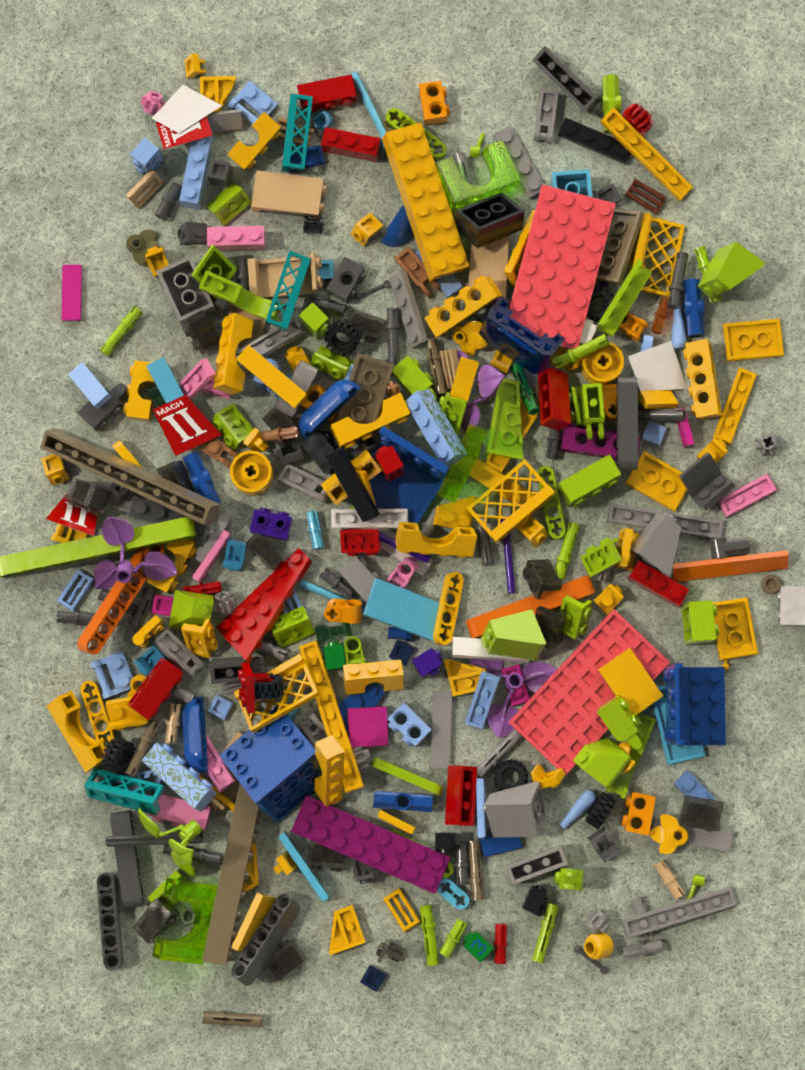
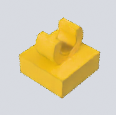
M192 53L184 60L186 78L191 79L206 72V69L200 68V65H203L205 60L199 59V54Z
M256 428L243 441L251 451L259 452L261 450L265 452L269 447L263 441L262 433Z
M288 851L276 858L279 864L273 869L277 875L282 871L288 875L298 866Z

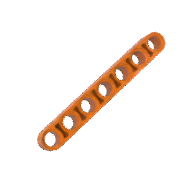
M164 545L153 546L152 552L164 553ZM151 547L136 550L129 561L134 568L142 561L145 562V556L151 552ZM144 566L138 569L136 574L132 573V583L130 581L121 583L118 580L115 582L78 639L77 646L81 652L95 655L101 651L148 577L143 572Z
M586 575L466 620L465 623L471 638H478V636L483 635L489 620L531 609L534 615L537 616L550 611V609L561 607L563 598L567 595L575 600H580L595 594L596 591L590 576Z

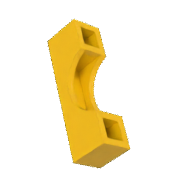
M237 313L224 317L222 334L219 340V353L216 358L217 366L216 375L213 378V388L230 395L243 392L246 373L241 370L237 363L236 348L241 341L251 338L254 320Z
M399 393L383 400L382 414L376 421L369 424H359L346 417L331 424L330 428L339 447L348 449L356 445L355 441L361 438L365 441L373 437L372 433L380 431L383 426L390 429V425L396 422L397 425L408 420L407 417L411 413L402 394Z
M398 522L395 544L397 550L402 553L417 552L423 555H455L465 558L473 557L477 535L474 528L455 526L444 537L430 538L420 531L418 523Z
M72 690L58 696L46 707L86 773L101 765V760L104 759L101 756L105 754L103 751L105 746L101 740L92 739L84 731L80 722L81 705Z
M333 735L315 742V756L320 764L322 775L315 778L314 790L326 807L336 804L343 799L344 750Z

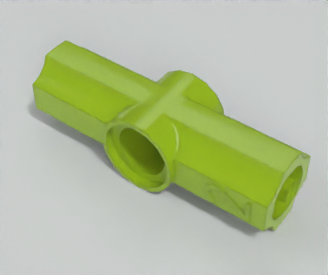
M615 74L603 76V96L601 97L603 108H601V112L604 118L613 108L621 113V95H619V76ZM604 127V133L611 134V133Z

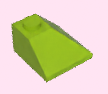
M211 245L191 276L200 284L207 270L230 280L237 271V268L214 245Z
M175 590L168 627L181 629L184 623L202 626L206 619H211L214 604L213 596Z
M605 738L584 745L573 762L608 789L632 757L610 739Z

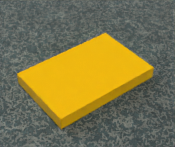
M780 318L725 323L722 325L727 362L784 356Z
M643 451L638 460L637 470H632L625 482L629 487L673 512L676 511L687 492L679 477L683 472L646 451Z
M748 598L714 602L713 605H716L717 616H714V622L718 624L719 636H716L715 640L719 661L758 655Z
M631 648L626 649L598 669L614 695H619L621 699L624 698L629 704L628 709L632 714H639L663 697V694Z
M260 893L256 894L233 942V949L237 951L244 950L277 898Z

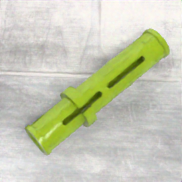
M705 246L694 249L698 262L697 267L701 271L702 276L711 262ZM721 294L714 297L709 296L711 304L723 300Z
M133 306L126 317L120 320L119 326L99 350L109 357L130 330H133L135 323L144 313L136 306Z
M602 334L574 349H568L566 353L552 358L554 365L556 364L555 367L560 369L571 362L576 363L578 359L610 344L608 338L606 339V335Z
M569 522L560 554L556 558L557 563L552 575L553 578L558 580L565 579L568 565L572 561L570 559L581 525Z
M550 902L547 903L544 919H541L540 923L542 926L533 958L531 959L538 963H544L553 927L556 926L555 919L560 907Z
M432 904L421 905L422 923L420 926L423 928L427 966H434L439 964L435 937L436 922L433 919Z

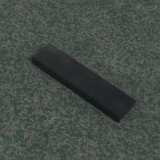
M343 447L325 455L362 522L378 517L380 513Z

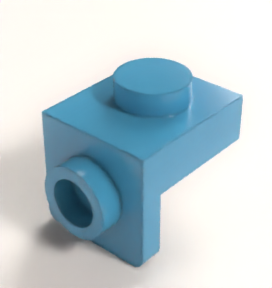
M228 539L222 567L230 571L241 570L245 562L247 543Z
M153 645L134 662L138 670L144 673L145 676H148L161 657L166 660L169 658Z

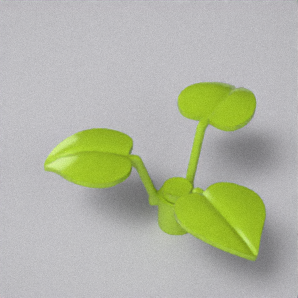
M139 807L138 813L143 827L155 838L180 830L178 834L182 840L180 844L173 839L168 840L169 846L173 850L171 857L178 868L189 876L194 877L195 872L191 865L193 849L186 847L202 832L200 825L192 819L185 826L181 824L176 828L162 832Z

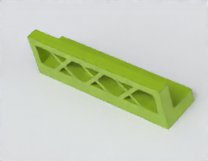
M637 259L596 326L597 329L611 337L615 334L652 273L641 266L643 261Z

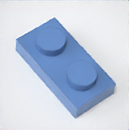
M688 770L673 783L700 812L715 799Z

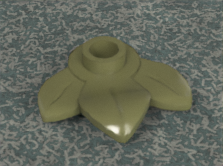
M143 230L139 235L134 234L127 239L126 247L133 253V258L137 264L147 266L145 254L148 253L147 250L155 246L161 248L155 242L159 236L157 231ZM138 241L139 246L134 247L132 242Z

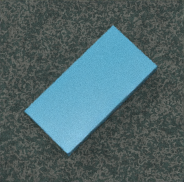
M375 578L363 615L426 640L434 641L433 632L439 602Z
M665 685L658 687L663 697L652 705L667 765L706 756L703 745H666L664 739V731L666 729Z

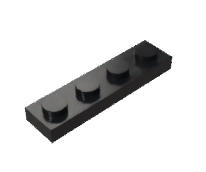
M566 117L558 133L559 137L625 165L631 155L617 139Z

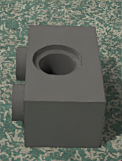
M344 257L326 289L327 294L346 304L349 299L353 300L357 293L355 288L358 283L362 284L366 277L364 266ZM345 278L353 280L349 285L343 284L342 281Z

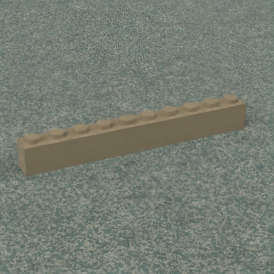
M57 428L45 430L40 445L41 449L203 525L214 522L220 504Z
M239 784L202 959L205 962L225 966L227 961L231 962L233 950L230 949L231 941L234 942L237 935V930L234 929L235 921L239 922L242 910H238L239 902L244 901L246 890H242L243 883L248 882L250 872L246 868L248 862L252 863L254 851H250L251 844L256 843L258 832L254 831L256 823L260 824L262 812H258L259 806L255 804L241 784Z

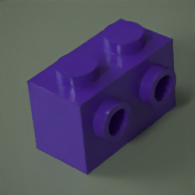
M262 507L259 510L254 509L249 531L251 534L288 542L293 518L289 517V513L278 511V514L270 513V509Z
M431 648L412 659L422 678L428 674L432 677L441 671L440 667H442L441 662L443 658L438 650L434 651Z

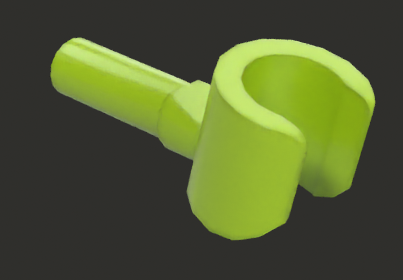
M484 133L480 134L477 146H470L469 157L478 158L480 156L481 144L485 137Z
M696 874L693 876L691 890L687 899L693 897L697 886H704L705 878L703 875Z

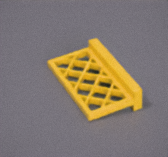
M643 213L644 217L631 253L627 276L637 259L643 261L641 266L645 267L643 264L644 260L650 257L655 265L650 271L657 268L662 278L654 282L650 275L648 280L651 285L648 287L643 286L641 291L669 298V286L673 279L677 252L680 253L685 225L655 218L651 214ZM652 222L659 224L662 231L654 234L651 229ZM671 227L679 229L678 236L672 239L667 231ZM664 232L669 242L662 246L657 236ZM653 239L658 249L651 253L647 244ZM669 244L675 249V253L671 257L664 250V247ZM660 250L666 260L658 264L653 254ZM665 262H668L671 267V272L667 275L664 274L660 267ZM664 280L668 286L667 292L660 291L656 284Z
M524 459L466 509L497 545L555 496V491L547 485ZM524 465L530 471L529 478L518 477V470ZM506 480H515V490H503L504 482ZM529 481L528 491H517V482ZM531 481L540 482L544 488L539 492H530ZM492 492H501L500 503L489 502V495ZM503 493H514L513 504L502 503ZM516 494H527V502L525 504H516ZM478 504L486 505L485 515L476 514L473 508ZM488 505L499 506V516L487 515ZM502 506L513 507V514L509 517L501 516ZM487 518L498 519V526L492 531L487 527Z
M301 654L267 672L269 674L273 673V675H281L283 684L289 682L286 691L284 690L281 703L274 702V698L272 700L256 701L255 713L247 714L246 708L242 707L241 700L239 699V689L234 691V695L240 703L252 733L320 695L309 670L310 666ZM305 671L306 674L303 681L296 680L297 676ZM294 683L301 685L298 693L291 692ZM306 686L312 687L313 692L303 695ZM289 695L296 697L292 704H286ZM261 702L267 704L264 713L258 711ZM272 705L279 706L276 713L273 715L269 714ZM255 715L262 716L260 722L254 725Z

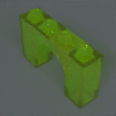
M503 140L486 145L481 152L490 172V182L485 185H473L467 182L460 174L453 157L435 163L450 210L454 208L458 210L467 206L468 203H476L486 197H491L503 191L511 192L517 188L516 186L521 179Z
M474 422L469 424L461 441L468 454L453 464L439 489L438 496L453 503L459 499L490 432L489 429Z
M167 877L163 897L170 900L188 902L194 910L195 921L190 932L184 937L178 939L156 937L152 957L164 961L203 965L202 959L217 893V885Z

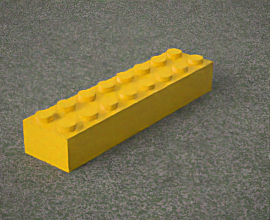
M422 123L386 132L382 141L429 282L465 271L469 267V263Z

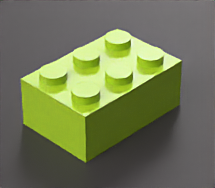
M609 454L559 482L557 489L567 507L573 506L575 508L584 503L583 501L586 497L589 496L591 499L600 494L602 488L606 487L609 489L615 486L619 481L621 473Z
M712 600L688 602L681 607L685 645L706 644L716 640V636H719L718 624L714 622V616H717L716 605H713Z

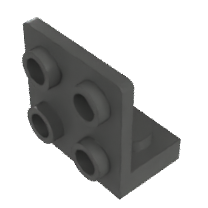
M708 452L679 476L692 500L706 511L735 487L730 479L721 474L713 457Z

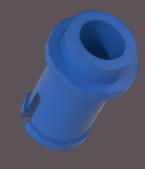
M395 627L388 628V639H401L407 642V640L412 638L411 633Z

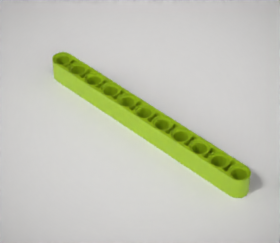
M184 517L133 528L134 537L130 542L124 543V552L196 537L194 520ZM103 535L0 556V578L6 577V575L14 576L119 554L121 552V545H109L104 540Z

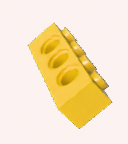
M482 275L474 280V285L462 288L458 291V296L455 298L453 296L449 297L443 302V306L440 308L437 306L428 312L429 315L425 317V320L435 337H442L503 296L491 276L484 277ZM476 290L480 291L481 298L479 300L475 298ZM461 300H463L466 305L464 310H462L459 306ZM446 311L450 313L449 320L445 319L444 314Z
M708 339L685 343L686 349H683L685 360H688L686 374L687 378L691 380L689 394L694 400V404L691 406L693 416H696L699 420L722 416L712 343ZM703 357V363L696 366V359ZM706 376L705 383L699 385V377ZM704 394H708V401L701 403V397Z

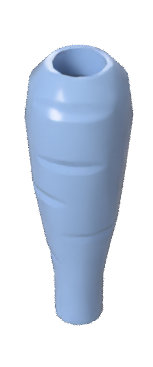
M679 305V309H674L671 342L675 350H683L685 343H687L681 305Z
M591 789L585 790L560 825L566 829L570 823L580 817L596 802L597 795Z

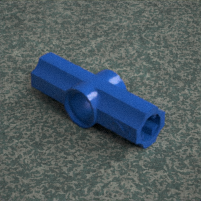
M696 278L687 279L683 282V309H685L683 315L686 317L687 336L691 338L705 335L703 322L704 301L701 299L700 288L697 287L700 280Z
M196 451L183 457L196 492L221 504L220 498L213 486L214 482L208 470L205 469L199 453Z
M375 791L373 808L432 812L433 795ZM400 796H406L409 799V804L406 807L398 805V798Z

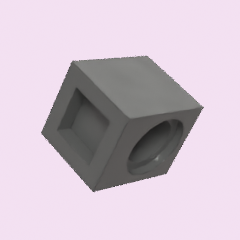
M212 159L207 175L210 184L228 188L233 173L231 164Z

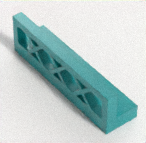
M290 93L282 172H289V169H305L313 96ZM297 100L308 101V107L301 112L297 107ZM302 117L306 125L299 130L294 123L295 120ZM297 135H300L304 143L297 148L292 140ZM298 153L302 158L301 165L290 163L291 156Z
M290 250L265 320L266 323L279 327L278 330L286 332L311 260L307 256ZM291 257L301 260L300 266L294 270L289 263ZM292 274L295 280L294 284L286 287L283 281L284 277ZM286 292L288 301L281 305L277 297L279 294ZM280 309L283 315L281 322L270 319L272 312Z
M94 768L84 785L88 798L138 810L141 807L142 812L157 815L160 811L158 799L164 790L163 785L125 775L119 776ZM97 775L105 777V780L101 782H94ZM117 780L123 783L116 787L110 785V783ZM133 785H138L140 787L139 789L134 791H129L127 789L128 787ZM151 789L156 790L153 797L144 793Z

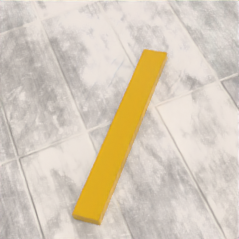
M316 640L299 646L301 655L308 662L309 670L320 693L319 696L315 697L327 737L333 735L344 750V791L349 793L364 788L319 643Z

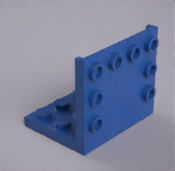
M383 426L379 431L380 442L371 456L376 461L375 455L378 453V449L385 445L388 447L393 446L404 465L405 474L389 483L382 472L369 480L377 509H408V522L419 523L448 478L449 467Z
M675 663L665 667L663 679L665 682L666 729L664 731L666 745H726L724 667H683V663Z
M276 706L269 714L273 715L276 713L279 706ZM287 714L255 733H252L249 729L219 755L255 804L277 824L302 804L306 795L310 797L315 793V778L322 775L320 764L315 756V748Z

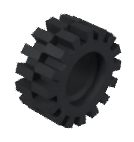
M594 288L586 317L599 322L615 295L607 290V288ZM597 297L604 298L607 302V307L603 312H596L592 307V302Z
M338 319L329 326L325 333V343H327V348L331 347L330 351L332 353L335 350L337 351L336 355L342 353V356H345L346 354L351 355L356 350L361 340L360 329L356 330L358 328L356 324L352 326V321L347 323V319H343V321ZM337 333L345 334L349 338V342L341 341L337 337Z
M116 737L111 739V743L108 742L106 744L107 749L104 748L103 750L105 754L101 756V758H104L101 760V764H103L102 767L106 771L120 776L125 774L136 747L133 743Z
M512 759L502 761L497 765L493 773V781L499 791L525 785L529 780L528 771L521 762ZM513 769L518 773V781L513 785L505 783L503 779L505 771Z
M603 791L586 816L585 822L599 830L612 811L616 799Z

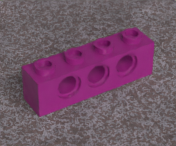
M570 424L563 429L561 452L604 458L610 454L613 460H617V449L614 446V443L617 442V431L606 430L603 438L605 446L598 447L595 443V440L599 439L598 428L591 427L593 437L590 440H587L586 429H581L579 425ZM578 436H584L587 442L585 444H579L576 438ZM638 438V452L641 438Z

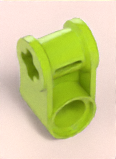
M355 636L348 637L344 642L346 665L366 663L361 640ZM352 639L357 640L359 644L358 648L354 651L348 648V642Z

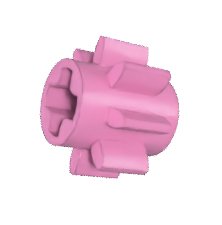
M149 91L148 94L146 93L145 96H142L140 104L143 105V110L146 113L155 115L165 102L162 101L161 94Z

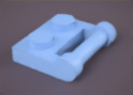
M251 81L228 104L232 110L241 109L242 116L250 121L252 125L258 118L239 104L242 100L260 115L265 112L270 116L278 107V103Z
M123 651L90 663L101 685L104 700L131 689L130 681L133 675ZM107 664L116 689L110 690L102 666Z

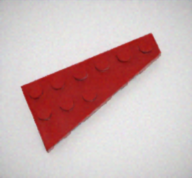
M300 548L215 627L249 664L253 659L251 656L256 648H260L261 640L265 633L271 630L285 606L283 604L286 599L290 598L294 593L293 588L296 583L302 580L312 564L311 559Z

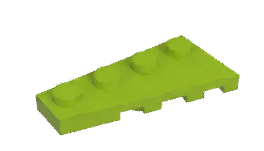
M504 378L497 388L485 453L523 461L519 381Z

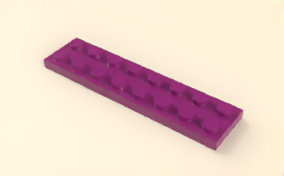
M307 795L291 829V832L434 894L450 860L449 856L329 805L326 807L323 802Z

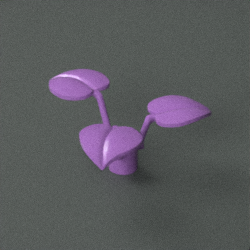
M457 350L458 361H460L461 357L469 359L463 351ZM484 365L479 371L478 379L475 378L474 380L479 383V392L482 398L474 400L472 403L468 402L461 426L466 435L470 437L477 429L481 419L480 410L475 405L485 400L488 401L490 397L496 398L497 388L505 377L504 374L497 371L491 365Z
M108 517L104 521L102 526L103 538L109 545H121L119 565H116L113 561L105 560L96 565L94 570L96 589L112 588L117 580L121 583H127L130 581L132 573L136 574L137 570L144 566V574L152 580H163L177 575V569L173 561L167 555L160 552L146 554L145 562H141L135 568L131 562L124 561V543L130 542L133 539L134 529L129 522L120 518Z
M470 659L471 665L487 668L488 673L506 679L505 686L509 689V693L504 706L494 704L490 707L487 716V723L497 737H504L513 730L508 721L516 714L517 709L507 706L514 690H517L523 682H527V688L535 693L557 670L555 667L543 662L528 663L522 670L524 679L518 673H511L509 676L497 673L503 666L502 661Z

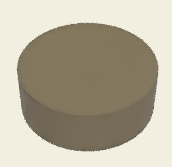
M767 575L761 581V588L767 594H774L780 590L781 581L775 575Z

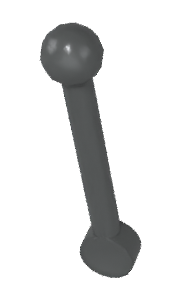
M385 280L379 286L362 293H356L354 298L360 300L362 296L381 288H389L391 286L390 281Z
M576 945L574 947V952L580 953L587 960L593 963L596 967L600 969V972L602 974H606L608 972V968L606 966H602L595 960L591 959L584 951L581 950V947L579 945Z

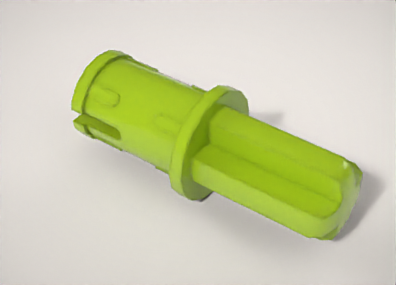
M461 919L456 920L452 930L446 935L447 939L439 951L440 954L447 958L451 957L457 943L460 944L459 940L467 927L466 922Z

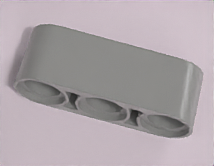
M300 360L290 380L306 393L318 369ZM281 397L275 405L276 409L290 417L295 414L299 407L298 405L296 409L292 408Z

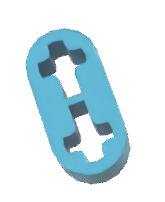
M448 878L441 879L437 888L439 894L455 908L465 909L469 904L468 895L452 880ZM449 882V888L453 893L450 894L448 891L442 892L441 883L446 884ZM455 893L459 897L465 896L464 901L466 903L464 905L456 904L457 899L453 896Z

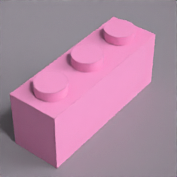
M264 226L207 227L208 249L211 245H214L219 251L266 250Z
M161 794L158 799L159 813L157 815L148 813V816L153 817V821L164 823V820L172 821L171 825L176 827L181 824L186 825L193 819L203 830H207L213 807L207 805L203 811H199L191 807L184 799Z

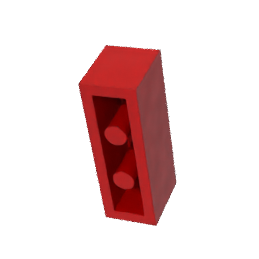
M352 74L297 85L299 95L313 96L311 113L321 108L330 110L337 105L350 106L357 102ZM300 100L303 111L308 107V101Z
M325 127L321 143L322 152L377 162L381 146L380 138L328 127Z
M551 367L538 374L541 426L560 431L571 424L568 374Z
M385 445L377 450L378 453L375 455L376 462L382 469L381 472L388 483L405 474L404 465L393 446L388 447Z
M641 561L635 564L627 580L677 608L682 604L690 590Z
M161 657L130 699L127 706L147 720L154 718L159 712L158 707L162 701L166 702L170 697V690L182 680L181 675L183 672Z
M448 765L446 825L474 826L477 767Z

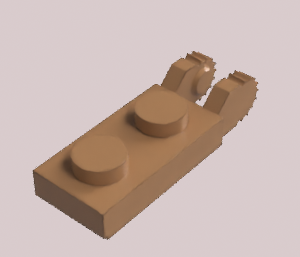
M408 246L394 260L402 270H406L408 277L416 287L420 288L424 295L429 298L432 295L424 286V283L427 280L429 281L424 264ZM436 280L430 281V284L436 291L441 289Z
M217 438L196 446L200 451L230 468L231 463L221 457L224 451L233 458L238 456L236 452L228 448L225 443Z

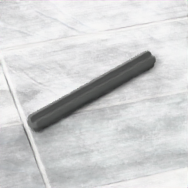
M179 833L168 834L163 837L159 836L158 838L151 834L107 836L105 838V845L107 847L168 845L169 839H173L179 844L182 840L178 835ZM200 833L189 844L202 843L203 834Z

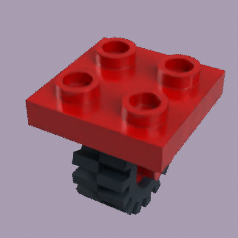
M249 662L241 663V670H238V679L241 683L239 699L241 700L242 707L246 708L247 714L255 713L256 701L277 699L284 694L283 678L281 675L253 673Z

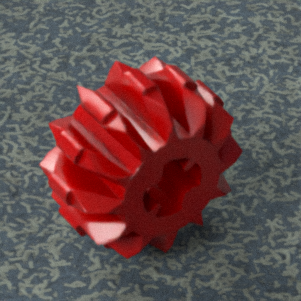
M636 103L628 106L622 114L641 135L647 133L654 122L651 118L652 115L643 106H639Z

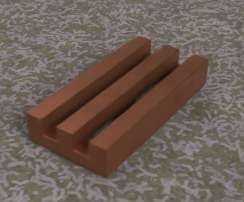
M634 179L624 195L657 215L667 199L637 179ZM635 185L641 188L642 190L646 191L647 193L651 194L655 198L659 199L660 202L652 198L651 196L647 195L646 193L642 192L641 190L637 189ZM633 191L641 197L645 198L646 200L650 201L651 203L656 205L657 208L641 200L637 196L633 195L631 192Z

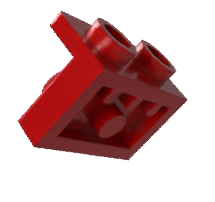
M379 528L340 530L341 553H347V556H357L358 553H366V555L372 556L377 555V552L382 550Z

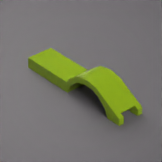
M207 270L198 288L266 319L272 300L257 296L246 290L243 286ZM280 309L272 312L270 319L279 322L277 316Z
M641 712L637 716L641 721L639 731L644 738V744L638 750L632 747L630 752L631 759L636 763L631 770L618 775L612 785L606 789L608 793L612 791L621 795V799L626 797L631 777L643 754L656 721L655 718Z

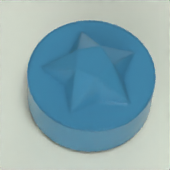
M319 111L315 114L313 122L317 129L325 130V127L331 128L333 117L329 112Z

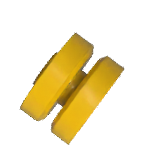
M609 342L610 345L582 357L580 370L588 383L609 385L617 380L624 367V357L617 345ZM603 362L605 366H601L598 363Z
M258 451L240 453L234 458L230 466L232 482L240 492L246 495L256 496L262 494L269 489L273 482L274 472L272 465L265 455ZM255 471L256 474H252V477H250L249 473Z

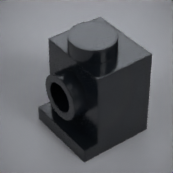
M435 832V851L439 853L455 852V832Z
M538 884L536 887L531 886L522 904V909L540 917L542 913L539 912V909H543L546 905L548 898L545 896L548 889Z

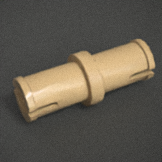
M169 703L168 721L166 720L165 723L167 725L165 742L170 743L172 735V743H177L178 729L181 726L179 721L182 705L176 704V711L174 712L175 704Z
M665 860L654 865V868L663 880V885L668 887L675 900L686 894L676 880L677 876L672 874Z

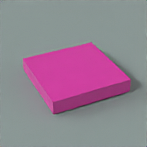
M386 706L347 708L348 737L352 748L388 745Z

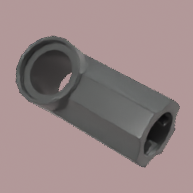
M747 537L728 540L720 538L709 541L712 559L749 554L750 546Z

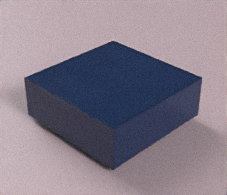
M397 640L389 658L401 660L402 664L406 666L414 648Z
M369 965L360 983L377 992L387 974Z

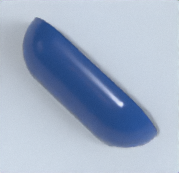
M404 205L386 229L388 232L381 240V243L386 246H403L413 236Z
M351 380L335 382L304 411L299 420V429L305 440L320 429L361 390L357 383Z
M201 696L193 698L192 701L184 706L182 711L184 757L189 768L193 767L199 773H209L204 697Z

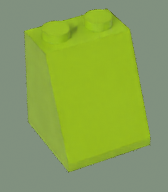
M735 241L716 251L697 287L705 295L714 297L738 285L762 268L765 262Z
M532 609L489 620L481 637L482 646L486 648L488 654L532 661L538 660L546 645Z

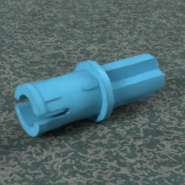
M310 511L307 513L312 549H321L325 547L321 533L323 528L320 527L318 512Z

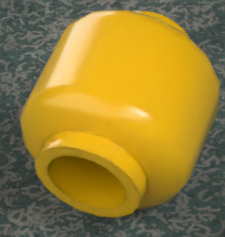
M606 933L591 934L586 938L584 944L586 954L593 960L610 957L614 949L613 941Z

